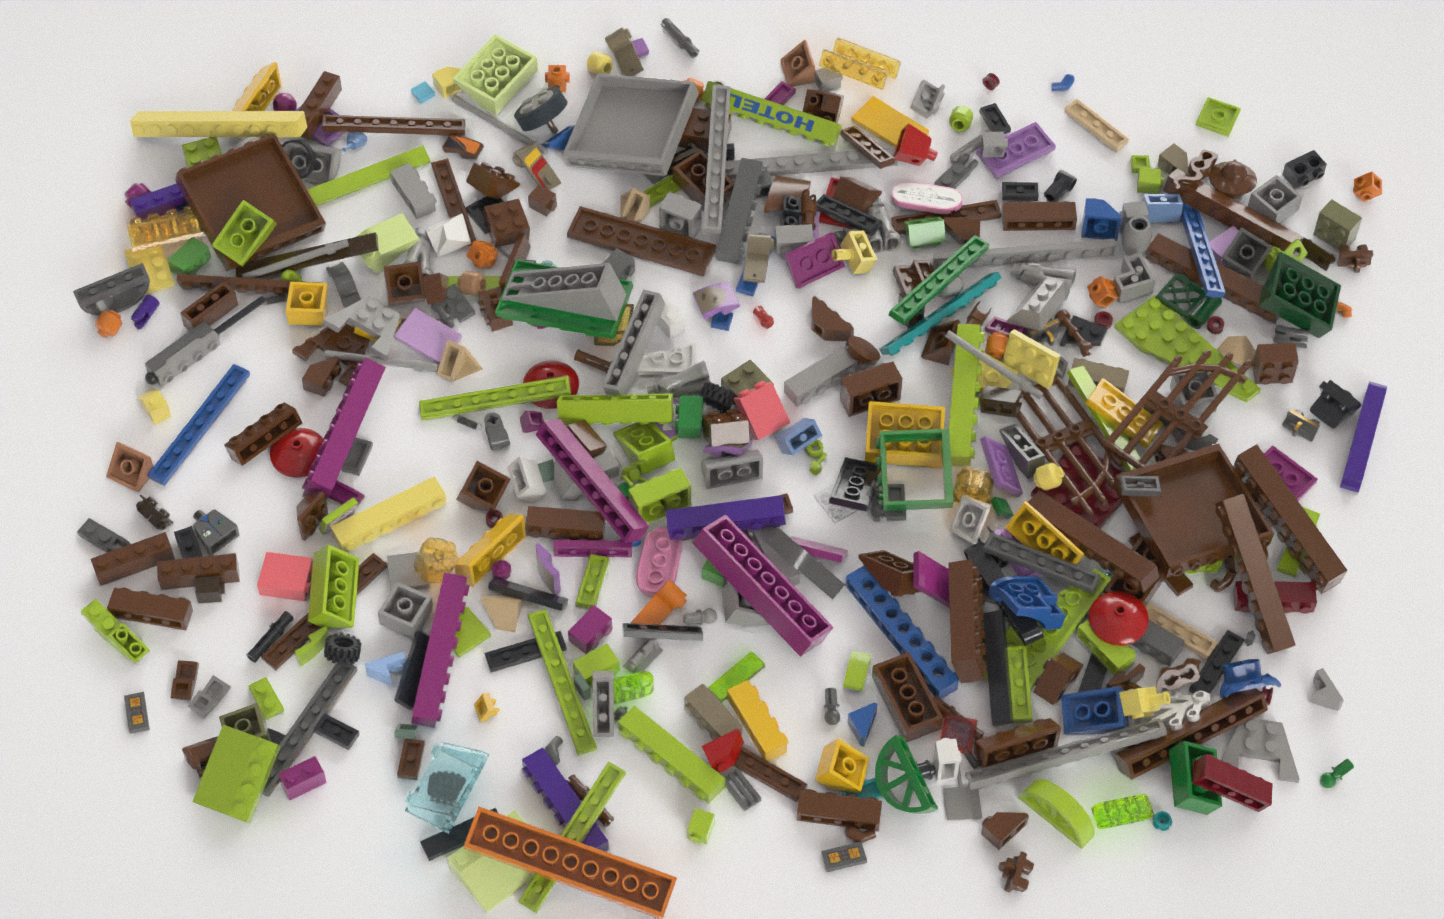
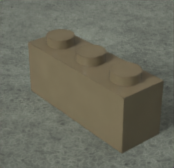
M1074 357L1071 369L1084 366L1096 386L1104 378L1121 392H1125L1129 370ZM1069 378L1067 386L1074 387Z
M701 684L684 697L685 711L697 719L698 725L710 733L712 740L737 728L742 734V724L704 684Z

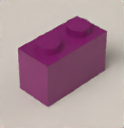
M593 605L568 630V641L587 654L599 645L600 640L604 636L607 637L613 629L612 618Z
M316 756L278 773L281 786L289 801L327 783L325 773Z

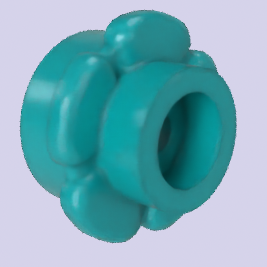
M1165 811L1154 814L1152 818L1154 828L1161 831L1168 830L1173 823L1170 814Z

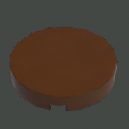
M851 336L845 344L848 346V353L860 363L864 364V362L869 363L868 366H874L881 358L879 351L870 342L861 337Z

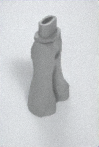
M878 197L866 210V213L882 220L881 231L885 250L893 251L900 246L901 237L894 230L884 203L881 202V198ZM878 229L873 236L867 235L874 253L881 252L883 248V241Z
M417 227L415 233L420 240L408 249L403 264L421 261L422 274L427 276L434 274L430 268V239L427 235V230Z
M1022 262V264H1013L1010 275L1016 276L1017 280L1032 285H1038L1046 278L1064 281L1066 298L1064 301H1066L1070 288L1075 281L1076 269L1050 268L1034 262Z
M703 360L678 374L662 377L659 381L654 382L653 386L647 387L648 394H673V397L688 393H700L705 382L711 383L705 361Z

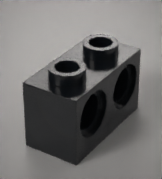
M1312 150L1285 163L1282 175L1294 189H1297L1301 186H1306L1315 179L1322 178L1325 174L1327 163L1315 150Z

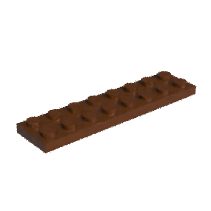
M579 206L567 231V238L612 251L618 248L630 256L703 277L716 251V244Z

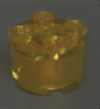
M963 467L955 478L953 489L954 503L956 501L959 504L962 495H966L990 504L994 486L991 473L987 470Z
M427 538L422 543L415 558V571H418L421 578L426 582L441 583L444 572L452 574L458 561L456 545L442 538Z

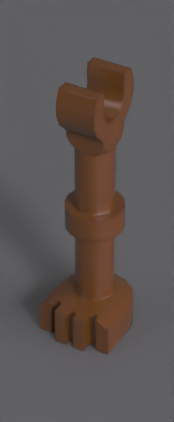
M1066 309L1057 312L1054 319L1057 318L1060 321L1058 326L1062 327L1064 325L1067 328L1069 336L1075 339L1083 357L1091 355L1089 352L1093 348L1091 343L1084 340L1079 334L1080 330L1071 323L1069 312Z

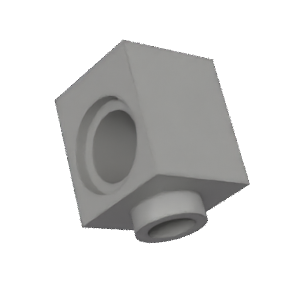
M982 132V158L1004 157L1005 150H1008V139L1004 138V132Z

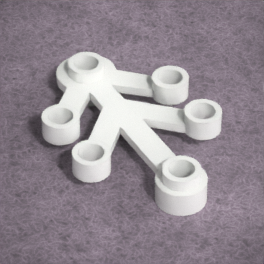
M1169 690L1167 692L1170 695V704L1160 705V710L1166 712L1154 718L1144 717L1141 723L1158 718L1164 722L1172 718L1169 721L1170 728L1173 731H1178L1183 727L1182 722L1186 711L1188 721L1197 722L1200 719L1201 709L1210 704V694L1205 691H1197L1193 695L1178 694L1176 690Z

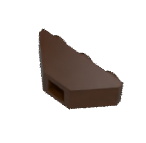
M816 296L812 297L811 330L824 341H848L851 336H854V328L851 323L843 320L823 300H819Z

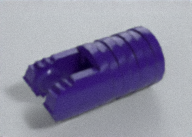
M146 295L131 315V320L135 322L134 326L138 330L145 326L159 307L160 302L152 295Z

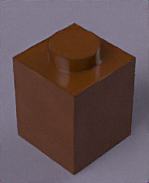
M538 184L528 195L529 208L547 217L557 207L556 193Z

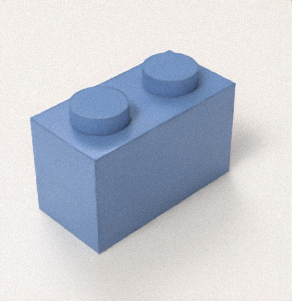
M1144 194L1143 201H1145L1149 213V223L1180 222L1183 208L1180 194Z
M803 418L774 438L782 454L794 455L823 435L815 419Z

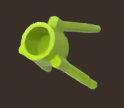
M644 458L636 462H630L628 466L622 469L620 479L624 480L630 487L633 486L632 482L634 481L647 482L648 480L640 477V471L636 466L647 462L648 459Z

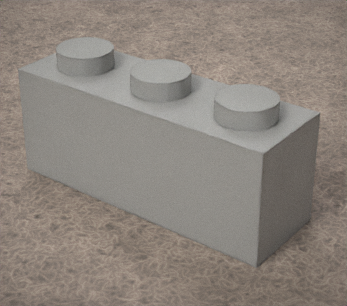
M410 163L390 171L393 186L416 219L436 211V197L428 191L426 182L424 180L421 181L416 168L413 169Z
M593 671V737H614V671Z

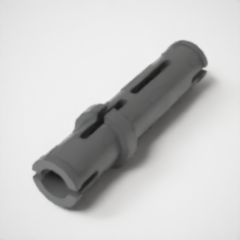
M669 18L663 19L660 24L661 27L678 43L679 47L682 50L684 49L691 58L698 56L700 50L692 43V40L688 36L686 37Z

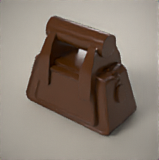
M218 736L182 748L186 762L192 769H197L199 778L203 776L205 768L202 769V767L207 766Z

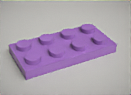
M1034 122L1004 137L1008 139V150H1005L1004 157L982 158L981 148L977 150L976 155L994 177L999 178L1054 151L1056 145L1039 124Z

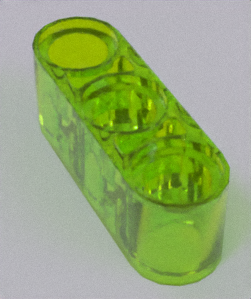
M648 671L614 678V704L646 697L654 691V676ZM647 682V683H649V684H647V685H642L641 683Z
M1138 794L1100 802L1091 807L1098 829L1140 822L1154 816V811L1147 794Z

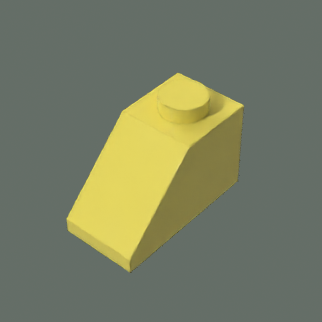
M447 66L432 73L433 85L443 98H447L462 90L452 79L461 68Z
M153 388L137 396V399L154 425L171 417L168 403L159 390Z

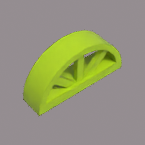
M1036 779L1019 795L1018 799L1080 849H1083L1095 836L1094 825L1084 808L1067 791L1055 783L1045 779Z

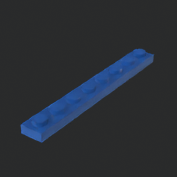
M1183 202L1181 219L1205 296L1223 298L1225 289L1200 211Z
M236 364L231 366L147 474L149 479L163 486L168 483L249 378V370Z

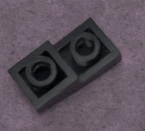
M783 195L780 226L799 225L801 198Z

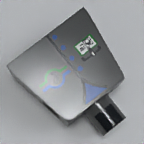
M216 509L211 510L207 514L202 510H198L193 515V518L196 520L193 524L195 534L209 556L214 555L240 536L237 524Z

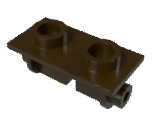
M1303 237L1301 243L1307 251L1305 258L1327 271L1330 264L1336 261L1334 254L1328 253L1313 243L1311 239Z
M140 494L143 500L136 504L137 511L146 519L152 514L148 521L157 530H164L168 521L172 524L174 523L169 518V512L164 508L159 509L156 506L158 502L151 496L146 498Z

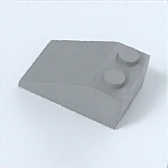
M728 582L722 590L725 623L741 627L769 625Z

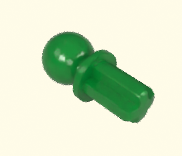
M1346 758L1336 767L1332 766L1331 769L1333 771L1331 773L1325 772L1320 776V784L1324 788H1332L1336 784V779L1343 780L1342 777L1354 768V764Z

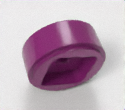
M499 560L492 565L493 577L506 580L511 576L512 570L509 562Z

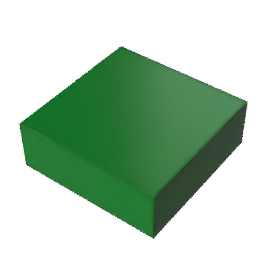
M995 496L990 500L997 516L1010 519L1014 515L1006 499Z

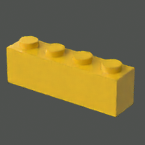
M746 680L727 689L729 704L762 758L770 761L787 753L788 738L785 733H781L778 729L779 725L776 718L770 716L766 702L761 701L759 698L757 687L755 685L752 686L750 681Z

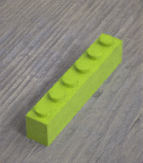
M673 394L559 395L557 400L558 419L565 425L586 420L589 425L594 423L610 425L618 422L623 425L631 424L632 422H639L640 424H649L650 422L667 424L672 422L674 416Z
M635 705L618 721V732L624 739H629L633 742L636 749L648 754L650 760L655 764L659 763L668 775H674L683 787L690 788L699 800H704L709 804L725 788V778Z

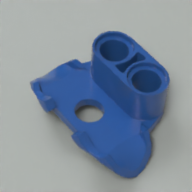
M1247 659L1227 663L1222 666L1224 682L1220 688L1221 699L1234 692L1269 685L1281 687V683L1277 678L1272 677L1268 673L1262 675L1259 659Z

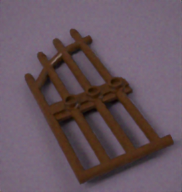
M1208 349L1204 351L1194 364L1177 367L1183 358L1180 355L1176 356L1104 442L1103 446L1134 468H1141L1147 464L1177 427L1186 434L1165 460L1178 456L1192 438L1198 441L1209 426L1204 423L1237 382L1245 384L1248 378L1243 375L1252 365V360L1247 359L1235 372L1225 368L1234 356L1231 352L1226 354L1218 365L1204 364L1212 353ZM1198 371L1211 372L1183 408L1173 403L1174 399ZM1186 373L1167 397L1157 392L1169 376ZM1220 374L1230 377L1231 379L1198 419L1188 413ZM1147 406L1154 413L1128 445L1122 450L1113 444L1143 407ZM1160 416L1169 421V425L1139 461L1129 455Z
M1058 375L1054 377L1052 386H1058L1083 421L1073 424L1049 390L1040 384L1033 386L1044 393V398L1066 428L1056 431L1031 394L1023 390L1021 398H1024L1049 434L1039 437L1021 411L1018 412L1017 420L1033 440L1032 442L1045 455L1048 463H1055L1058 467H1061L1051 452L1057 449L1062 450L1089 487L1080 493L1063 470L1064 477L1062 482L1074 497L1070 499L1071 506L1079 504L1085 514L1091 517L1094 513L1085 499L1094 494L1100 504L1103 506L1107 505V499L1103 496L1099 487L1105 480L1114 490V478L1109 473L1111 459L1118 467L1123 466V461L1119 456L1103 446L1107 439ZM1091 435L1096 437L1105 450L1103 463L1084 438ZM1074 442L1080 445L1100 472L1095 481L1092 480L1067 445Z

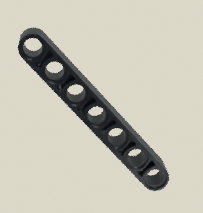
M980 541L976 545L974 544L964 549L963 552L966 559H972L974 566H978L979 577L983 578L984 586L989 591L993 582L1006 576L991 554L983 551L984 544ZM995 601L999 609L1004 611L1005 618L1024 646L1044 638L1043 632L1034 618L1016 616L1004 601Z

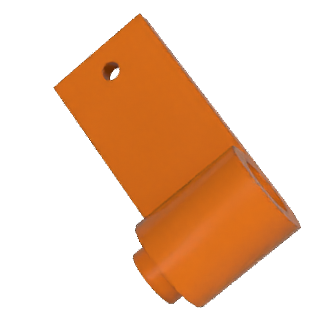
M669 579L630 623L660 625L676 607L680 609L687 602L685 599L687 594Z

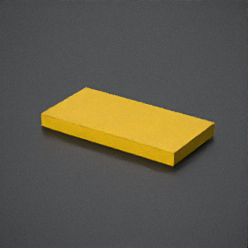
M874 96L851 117L852 122L894 148L897 146L901 130L908 123L926 135H929L930 131Z
M1104 378L1101 379L1085 402L1086 405L1116 427L1119 426L1137 404ZM1143 408L1123 432L1130 438H1133L1152 414ZM1158 419L1138 444L1147 449L1164 423Z

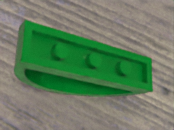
M893 736L881 749L875 766L876 783L882 797L894 808L908 813L927 814L938 810L904 737ZM894 752H896L900 763L891 761ZM888 766L905 771V774L888 782ZM909 780L903 802L901 803L894 796L891 789ZM913 790L921 804L920 807H909Z

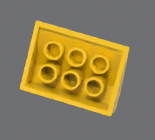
M869 401L865 461L877 463L876 456H880V450L876 449L875 438H879V431L944 429L945 407ZM941 441L885 443L887 464L941 468Z

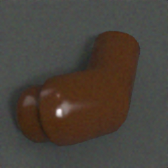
M1229 568L1220 582L1217 579L1212 580L1209 585L1214 592L1223 591L1232 584L1237 572Z
M848 825L845 828L846 836L856 843H863L876 838L873 828L862 831L854 825Z

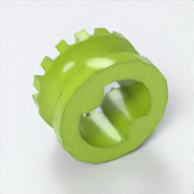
M815 440L806 446V452L810 458H819L823 454L824 446L820 440ZM817 446L818 451H812V447Z

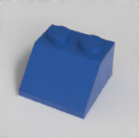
M1086 198L1082 217L1081 238L1115 239L1117 241L1122 216L1105 200Z

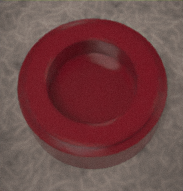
M1101 311L1095 315L1094 323L1108 329L1112 326L1113 317L1110 313Z

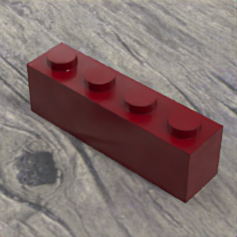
M1236 581L1233 588L1234 610L1244 613L1251 612L1248 607L1247 595L1242 590V581ZM1274 581L1285 613L1300 612L1307 614L1314 612L1317 604L1315 582Z
M1205 754L1194 761L1193 784L1257 812L1272 805L1273 783L1250 774L1246 770L1239 769L1228 762L1221 761L1212 755Z

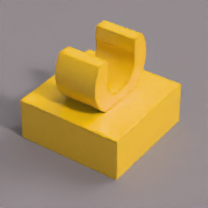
M482 693L474 703V708L480 722L487 721L490 716H495L500 711L499 708H494L497 700L491 699L489 693Z

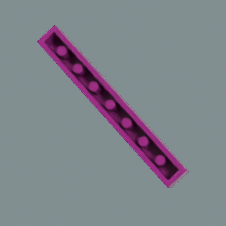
M560 419L544 421L535 434L624 543L641 540L650 527Z
M444 572L411 724L435 728L436 721H441L443 710L439 709L440 703H445L447 692L443 691L444 685L449 684L451 674L447 673L448 667L453 666L454 655H451L452 649L457 648L458 638L455 637L456 631L460 632L462 620L459 619L460 613L464 614L466 602H463L464 596L468 597L470 585L466 584L467 577Z

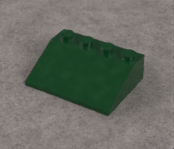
M1280 252L1261 290L1258 306L1300 329L1309 330L1311 335L1321 338L1333 328L1341 285Z

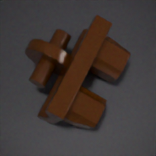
M1366 244L1357 246L1356 251H1351L1348 245H1342L1339 250L1337 265L1338 267L1347 266V268H1353L1354 273H1359L1361 268L1371 265V259L1374 256L1373 250H1369Z
M1021 851L1019 856H1014L1013 859L1008 857L1006 862L999 863L998 869L1003 872L1002 878L1007 879L1004 891L1010 893L1012 890L1019 892L1027 890L1029 880L1022 878L1021 874L1029 875L1034 867V863L1026 859L1027 853Z

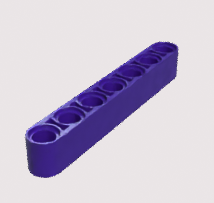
M1371 381L1368 383L1340 488L1357 493L1360 491L1388 386Z

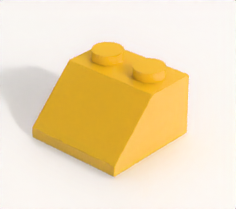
M290 282L286 305L288 325L325 326L323 320L327 316V283Z
M838 738L823 747L815 780L830 790L860 793L870 758Z

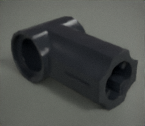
M1062 169L1059 170L1053 183L1044 192V197L1049 202H1058L1067 191L1070 192L1074 188L1077 178Z

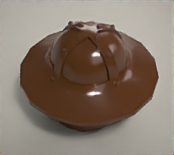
M1236 159L1216 164L1210 169L1208 176L1210 184L1216 190L1231 198H1240L1244 194L1251 192L1257 183L1255 172Z

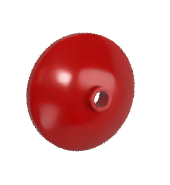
M556 360L542 361L535 364L526 372L523 383L568 376L571 395H577L579 390V378L575 370L568 364ZM558 398L531 403L545 409H556Z
M295 428L271 445L270 460L273 467L279 473L288 477L301 478L308 476L310 467L323 443V437L316 431L308 428Z
M1115 591L1099 596L1092 603L1088 621L1091 630L1100 640L1111 645L1124 646L1138 641L1145 634L1149 623V616L1146 607L1138 598L1129 593Z

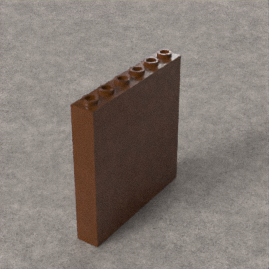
M275 133L264 135L254 142L249 141L242 147L231 148L222 155L216 154L211 159L199 161L192 167L181 168L176 173L175 181L211 245L243 200L277 223L268 238L246 263L323 232L326 222ZM213 247L226 272L241 266Z
M1219 443L1124 472L1115 477L1113 483L1114 490L1166 578L1179 576L1183 572L1194 571L1208 564L1213 565L1223 559L1233 558L1229 552L1227 537L1222 532L1221 520L1215 511V503L1244 494L1262 548H1266L1271 544L1274 536L1272 528ZM1120 475L1158 476L1161 494L1160 496L1121 495L1122 489H1120L1119 477Z

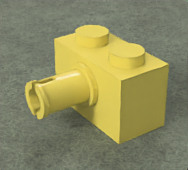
M865 231L848 232L840 244L842 249H833L831 253L833 261L847 260L853 274L869 273L877 261Z
M1156 687L1119 692L1124 716L1132 715V719L1154 716L1153 712L1159 711L1160 705L1170 704L1169 693L1167 691L1157 693Z

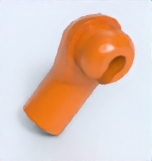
M1338 302L1336 311H1342V317L1349 318L1352 316L1353 309L1347 304Z

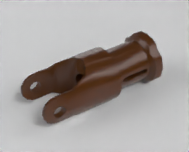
M804 189L801 199L800 215L802 216V223L800 225L812 224V228L815 230L816 195H810L809 189Z
M980 300L967 317L966 324L982 326L992 307L986 314L981 313L977 309L981 302Z

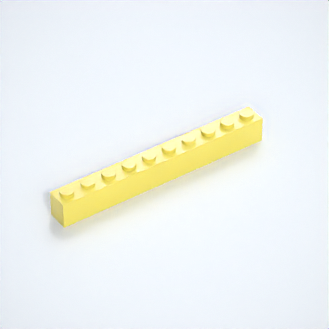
M137 111L130 120L133 137H262L274 133L277 137H301L307 129L304 111Z

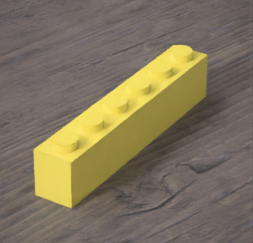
M434 476L330 526L332 537L340 550L344 552L353 551L364 543H369L383 534L390 533L399 526L408 524L409 521L423 517L434 509L441 508L447 503L445 492Z

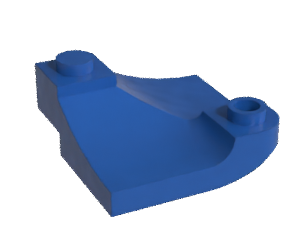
M1004 577L993 582L989 588L988 594L997 602L1004 601L1016 616L1034 618L1046 630L1061 629L1066 615L1056 605L1058 597L1040 577Z

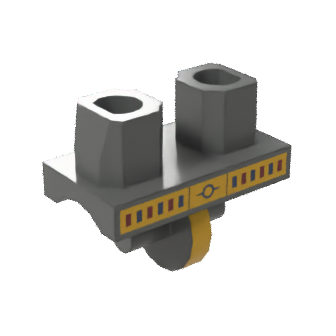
M1050 318L1041 331L1026 328V334L1038 343L1045 341L1052 346L1055 344L1054 338L1058 337V324H1060V321L1057 318L1054 320Z
M1289 409L1282 426L1291 430L1293 437L1300 435L1312 442L1318 432L1320 422L1316 419L1304 417L1303 412L1298 409L1295 411Z

